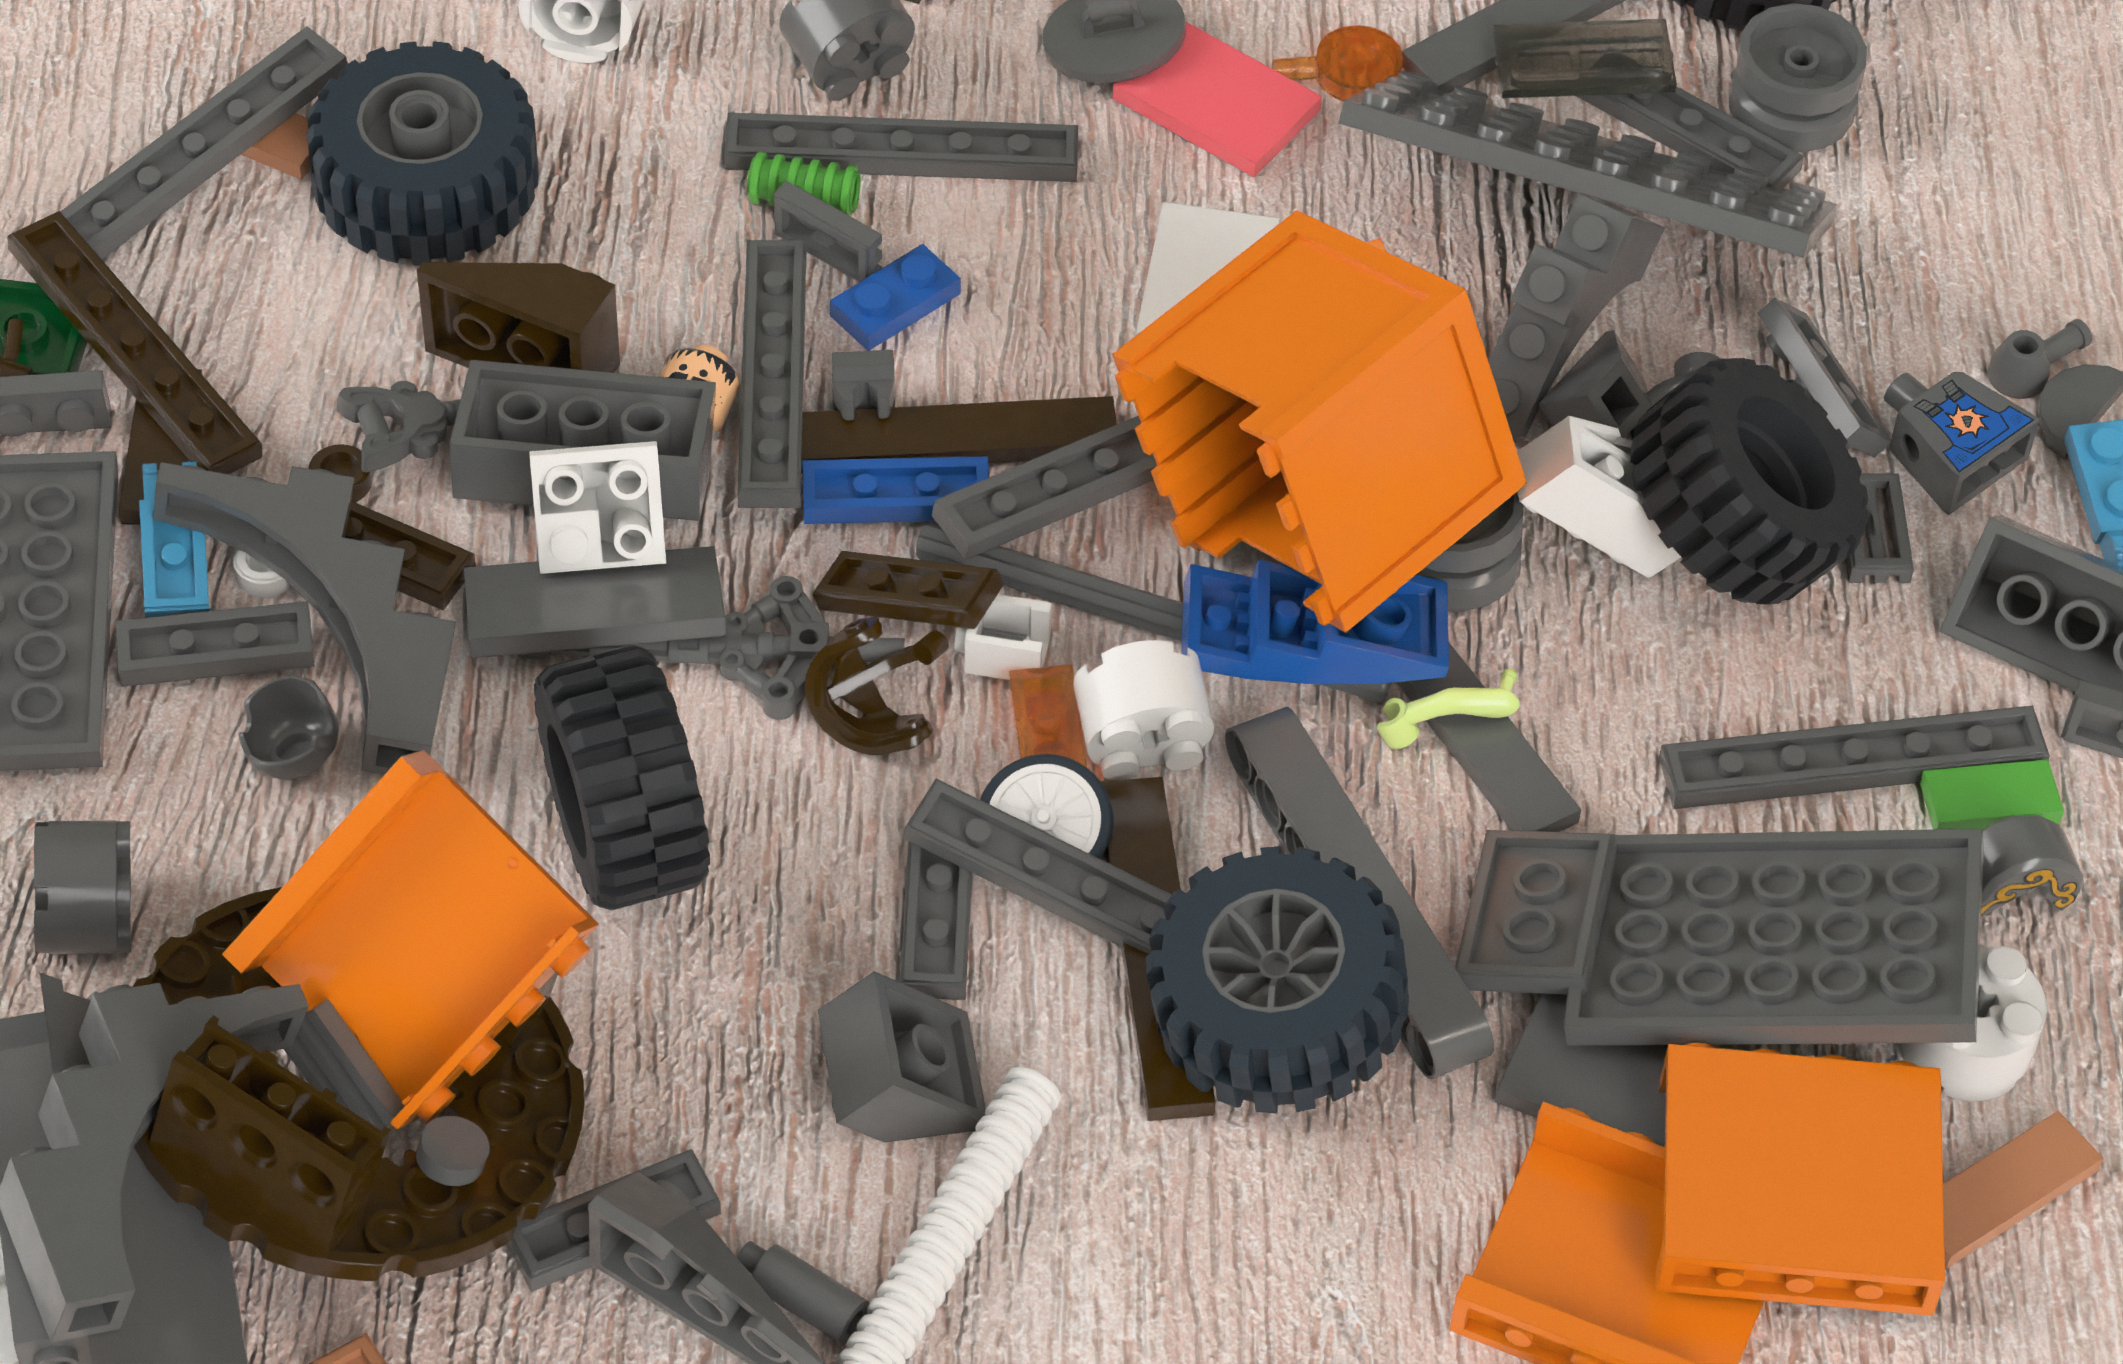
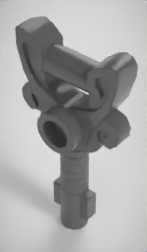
M397 381L391 386V390L378 387L343 388L337 398V411L344 418L354 423H360L366 437L361 448V470L363 472H370L400 462L411 453L416 458L421 459L434 457L438 452V443L443 442L446 437L447 426L455 424L460 400L457 399L443 403L429 391L418 392L415 384L411 382ZM384 416L392 417L402 427V430L390 433Z

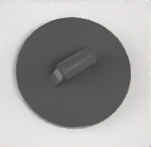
M1067 0L1047 20L1042 38L1048 61L1060 73L1085 82L1113 83L1143 76L1167 63L1179 51L1185 40L1186 21L1183 9L1177 0Z

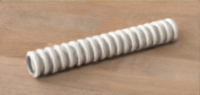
M1014 1067L1007 1072L1004 1077V1084L995 1092V1100L988 1104L985 1109V1116L976 1124V1132L969 1136L966 1141V1148L958 1154L956 1164L947 1173V1181H944L939 1186L937 1197L927 1206V1214L920 1218L917 1223V1230L907 1240V1247L899 1253L897 1264L892 1266L887 1273V1281H884L877 1290V1298H874L868 1305L867 1315H864L859 1320L857 1332H854L849 1337L847 1349H844L837 1357V1364H905V1360L913 1355L916 1342L923 1338L926 1325L933 1321L936 1309L943 1304L945 1292L954 1285L955 1275L959 1274L964 1268L965 1258H968L974 1251L975 1242L982 1237L985 1225L994 1217V1209L1004 1200V1192L1011 1188L1014 1176L1023 1167V1160L1032 1152L1033 1144L1042 1135V1128L1049 1123L1052 1112L1061 1102V1094L1057 1086L1047 1076L1039 1071L1025 1067Z

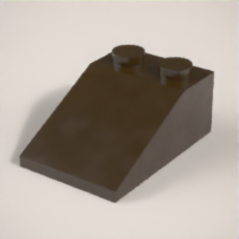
M423 262L417 269L426 352L469 368L471 360L615 373L620 366L615 284L605 281L594 273L582 272L562 263Z

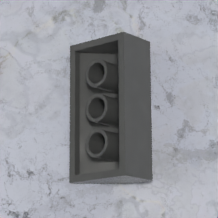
M471 360L449 443L453 498L534 506L529 451L657 441L663 518L700 521L709 477L716 382Z
M2005 516L1989 517L1939 632L2076 692L2080 679L2123 692V568Z

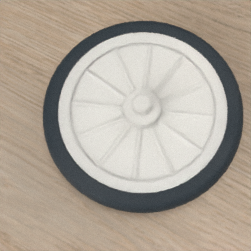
M1038 754L1016 760L1005 766L991 779L980 798L981 801L1099 859L1102 858L1109 845L1113 831V810L1109 795L1096 775L1073 759L1059 755Z

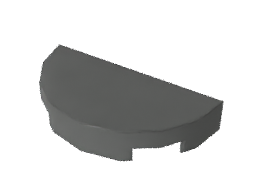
M2084 364L2064 369L2047 381L2038 401L2036 417H2038L2039 424L2045 433L2044 442L2051 450L2064 460L2068 457L2064 443V436L2068 427L2097 423L2123 393V371L2110 366Z

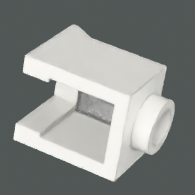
M998 594L975 629L957 627L954 650L955 652L965 653L964 673L1017 681L1039 691L1050 644L1052 603Z

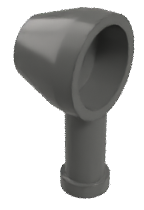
M2074 319L2067 323L2064 329L2045 340L2032 331L2019 330L2013 332L1995 350L1988 367L1990 383L1998 392L2011 398L2026 399L2040 394L2049 379L2051 363L2076 349H2083L2092 343V334L2089 327L2082 320Z

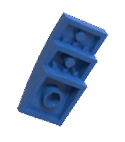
M1258 559L1252 577L1190 564L1184 580L1181 654L1187 656V648L1195 651L1203 672L1253 680L1302 684H1384L1444 678L1449 670L1447 582L1415 575L1345 633L1329 623L1326 626L1318 623L1315 612L1305 607L1303 601L1319 589L1322 584L1289 566Z

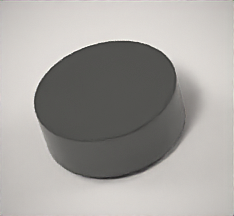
M442 1116L433 1119L424 1127L416 1149V1160L420 1169L432 1180L448 1186H462L475 1181L481 1175L489 1155L490 1145L484 1131L472 1121L458 1116Z

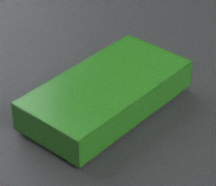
M2048 759L1924 770L1920 781L1933 829H1984L1991 823L2012 815H2039L2060 824L2064 813Z

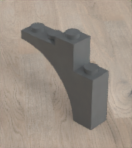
M1579 193L1554 248L1535 244L1510 299L1515 302V305L1489 359L1491 371L1513 436L1525 439L1540 409L1539 403L1547 395L1569 355L1603 308L1625 287L1634 282L1641 281L1665 227L1613 203Z

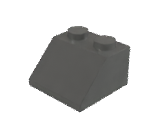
M875 971L818 1009L823 1040L822 1049L826 1058L832 1094V1108L837 1124L884 1143L976 1131V1124L985 1116L986 1108L968 1012Z

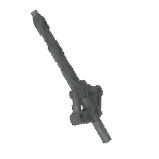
M782 576L771 583L770 594L752 604V609L743 614L731 612L725 616L726 635L629 645L649 650L657 661L720 664V673L723 678L731 681L739 679L745 684L746 690L762 700L763 711L768 717L775 720H784L794 714L796 706L805 697V681L809 665L833 636H829V623L825 622L804 593L801 582L791 576ZM779 617L788 635H775L774 632H765L764 624ZM878 638L869 644L858 647V650L864 662H873L885 655L905 648V638ZM627 645L516 655L522 659H550L551 655L584 657ZM785 660L772 678L760 670L764 662Z

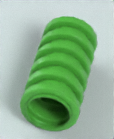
M761 151L753 157L747 181V195L752 204L759 205L762 200H768V205L774 207V192L788 181L850 217L856 211L861 186V175L856 165L850 164L844 170L840 169L839 163L831 162L828 167H823L822 162L813 159L809 165L804 164L802 157H794L792 162L786 161V157L782 154H776L774 159H768L767 153Z

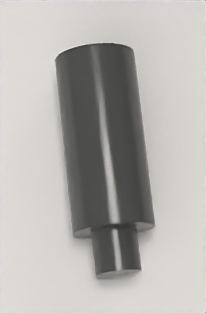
M749 1241L743 1246L737 1256L738 1260L775 1303L842 1345L847 1343L849 1337L854 1332H857L859 1320L864 1315H867V1307L870 1304L868 1300L778 1244L765 1250L754 1242Z

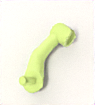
M1511 668L1505 669L1501 675L1499 688L1453 687L1409 703H1405L1400 698H1392L1383 707V711L1389 721L1380 722L1377 724L1376 729L1389 748L1401 749L1409 746L1416 740L1420 730L1417 723L1453 714H1466L1487 718L1511 716L1520 706L1519 699L1511 692L1513 684L1516 683L1518 677L1517 672Z

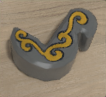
M2012 815L1995 821L1982 829L1984 851L1981 917L2036 887L2061 911L2076 900L2084 884L2083 874L2068 838L2059 824L2039 815Z

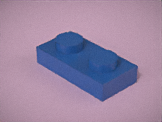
M921 244L831 299L830 317L867 351H870L960 295L961 278L924 244Z

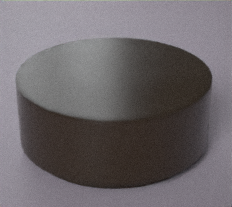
M344 444L328 446L317 452L309 463L308 469L311 470L325 469L338 475L354 477L352 501L355 503L364 498L371 489L372 473L371 471L363 472L361 470V450L354 446Z

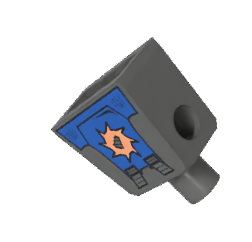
M1953 372L1929 389L1909 373H1903L1891 383L1884 395V401L1898 412L1891 438L1892 443L1890 444L1893 455L1947 515L1953 513L2029 459L2039 419L1964 372Z

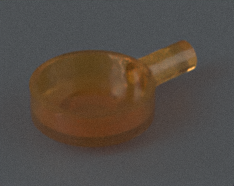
M1361 25L1341 27L1327 34L1319 43L1316 56L1272 59L1273 70L1294 81L1317 79L1325 92L1341 101L1388 77H1398L1399 71H1402L1403 64L1401 48L1390 35L1379 29Z

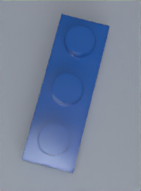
M988 456L802 460L804 524L935 521L931 516L935 500L989 478Z

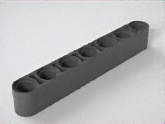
M1284 707L1226 729L1225 743L1231 763L1286 854L1296 855L1297 848L1301 847L1319 851L1321 861L1329 864L1332 858H1339L1355 867L1356 881L1361 877L1370 878L1382 891L1383 903L1392 906L1399 921L1400 935L1404 942L1408 977L1407 1019L1400 1023L1402 1033L1400 1039L1423 1075L1428 1079H1433L1491 1056L1494 1051V1040L1482 1009L1293 710L1289 707Z

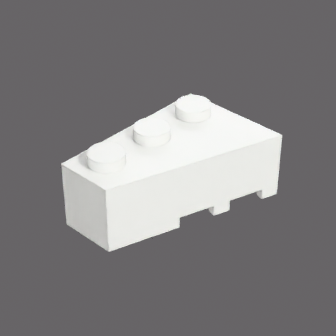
M1568 416L1517 451L1527 484L1518 490L1517 494L1519 502L1531 512L1541 514L1566 529L1573 537L1583 539L1608 554L1617 563L1625 564L1648 579L1681 558L1673 547L1670 549L1666 547L1658 536L1661 531L1654 520H1648L1641 506L1644 498L1641 491L1635 490L1632 473L1636 466L1630 462L1632 440L1620 438L1621 434L1618 428Z

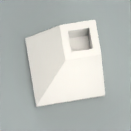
M657 441L529 451L540 574L666 564Z

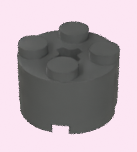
M789 0L782 11L779 22L781 34L812 80L833 101L849 97L858 88L860 82L880 75L882 78L887 79L898 75L906 68L910 61L906 51L913 40L915 25L899 0H801L796 7Z
M130 821L35 822V953H131Z

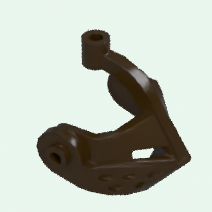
M869 617L849 623L843 630L835 634L818 652L810 663L806 674L805 696L812 715L824 732L839 744L853 751L880 756L915 748L933 733V728L923 714L900 716L887 707L873 679L914 661L929 665L948 650L949 643L943 633L938 630H932L914 645L892 652L865 665L858 647L873 642L883 633L879 619L877 617ZM837 662L833 682L827 687L832 666ZM841 698L864 715L861 718H857L836 705L834 700Z

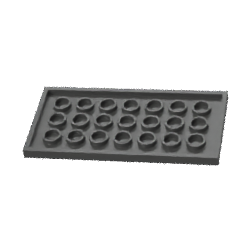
M1399 71L1398 77L1390 76L1344 100L1338 124L1802 258L1806 256L1831 227L1837 208L1836 203L1824 200L1825 191L1813 186L1792 183L1790 190L1767 185L1769 175L1757 170L1735 167L1733 174L1711 168L1713 160L1701 154L1678 151L1677 158L1654 152L1656 143L1645 138L1623 134L1621 141L1598 136L1600 127L1592 123L1567 118L1564 125L1542 120L1544 111L1536 107L1512 102L1509 105V109L1486 104L1488 95L1483 92L1465 87H1454L1453 93L1431 88L1433 79L1408 71Z

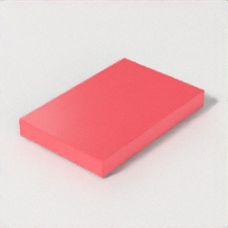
M1187 22L1185 40L1179 51L1167 63L1143 76L1115 82L1113 84L1112 99L1252 177H1255L1319 113L1322 103L1321 95Z

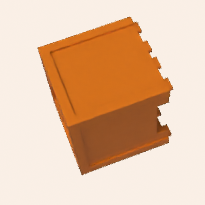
M1298 210L1112 354L1119 371L1114 376L1123 400L1129 403L1133 400L1141 424L1134 429L1142 450L1148 455L1153 453L1157 466L1151 470V474L1159 495L1165 498L1169 496L1175 511L1176 518L1170 524L1178 545L1184 549L1190 546L1197 551L1203 550L1220 559L1241 541L1249 544L1322 584L1319 589L1303 601V604L1315 612L1318 623L1323 626L1329 623L1345 633L1527 484L1466 289Z

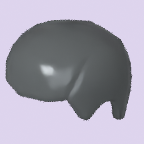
M296 675L273 679L250 694L244 702L247 718L246 728L244 732H239L238 736L245 756L261 775L283 780L310 775L318 771L334 751L339 735L338 719L330 702L314 680Z

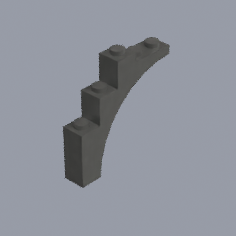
M161 462L156 480L153 520L201 532L246 552L292 585L319 612L342 646L359 688L365 733L361 771L385 775L401 756L425 750L431 756L456 621L439 619L428 613H407L395 610L405 549L386 546L381 542L373 540L359 541L345 538L350 515L354 477L338 475L325 469L311 470L292 466L288 485L271 483L258 477L244 478L207 471L194 465L180 466Z
M160 983L137 987L117 985L92 995L78 1034L90 1065H76L61 1073L52 1074L38 1113L50 1147H36L23 1152L19 1156L10 1157L0 1185V1209L50 1343L121 1329L136 1291L123 1244L121 1190L127 1160L132 1149L156 1119L172 1059L180 1050L185 1052L203 1033L205 1024L213 1015L219 1018L218 1025L262 1054L266 1049L273 1052L293 1046L309 1007L300 984L277 988L257 986L241 994L211 999L197 996L185 999L174 1005L168 1004Z

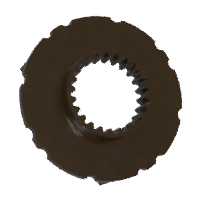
M282 887L251 893L225 902L195 918L189 935L170 937L159 947L152 958L149 970L150 975L140 979L137 978L132 987L160 983L169 1005L178 1004L185 999L197 996L211 999L241 994L257 986L282 987L262 966L240 973L222 955ZM555 972L539 989L546 997L542 1005L520 1026L515 1027L509 1022L494 1038L501 1046L495 1056L473 1076H470L464 1070L449 1087L456 1096L437 1118L442 1116H458L472 1121L484 1131L490 1145L489 1155L481 1175L469 1184L448 1186L432 1180L420 1169L416 1160V1152L411 1149L404 1152L400 1166L396 1165L388 1157L382 1158L391 1129L385 1126L380 1130L338 1103L336 1101L337 1094L327 1088L322 1092L279 1065L277 1063L278 1056L267 1049L262 1054L218 1025L219 1018L214 1015L205 1024L203 1033L185 1052L180 1050L172 1059L156 1119L134 1145V1148L151 1175L176 1203L191 1204L201 1212L203 1225L228 1242L241 1240L253 1244L259 1249L263 1259L304 1273L336 1279L378 1281L383 1274L390 1271H401L412 1278H418L452 1270L481 1259L512 1240L518 1221L525 1219L535 1220L544 1211L551 1201L557 1185L554 1178L562 1175L565 1176L582 1129L585 1105L582 1070L572 1064L569 1059L574 1040L561 1012L550 997L558 974Z

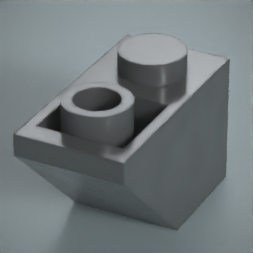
M1611 330L1606 331L1541 400L1539 406L1552 426H1555L1566 417L1572 416L1618 428L1621 434L1620 438H1625L1652 404L1643 375L1615 331Z

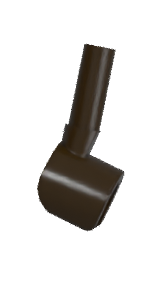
M20 319L9 320L5 348L2 356H0V377L33 374V368L17 363L24 322Z

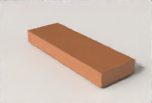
M2056 1111L1943 1183L1946 1269L2099 1171L2103 1157L2059 1111Z

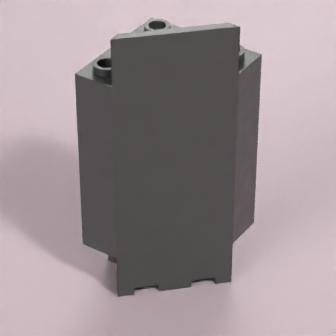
M40 972L44 1012L0 1019V1185L10 1157L19 1156L23 1152L36 1147H50L38 1113L52 1074L61 1073L76 1065H90L78 1034L94 993L85 999L64 992L61 979ZM134 1147L127 1160L121 1190L123 1244L136 1291L119 1330L50 1343L0 1209V1238L13 1341L19 1364H249L230 1242L216 1235L203 1225V1216L195 1206L183 1202L176 1203L151 1175Z

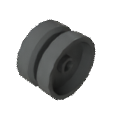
M1792 3L1775 6L1752 17L1741 33L1737 65L1734 69L1730 89L1729 109L1733 117L1800 153L1824 149L1842 139L1854 122L1858 104V92L1862 86L1866 68L1867 47L1859 30L1843 16L1814 5Z
M1517 492L1416 574L1447 582L1448 611L1465 612L1488 606L1510 592L1520 576L1524 505L1519 502Z

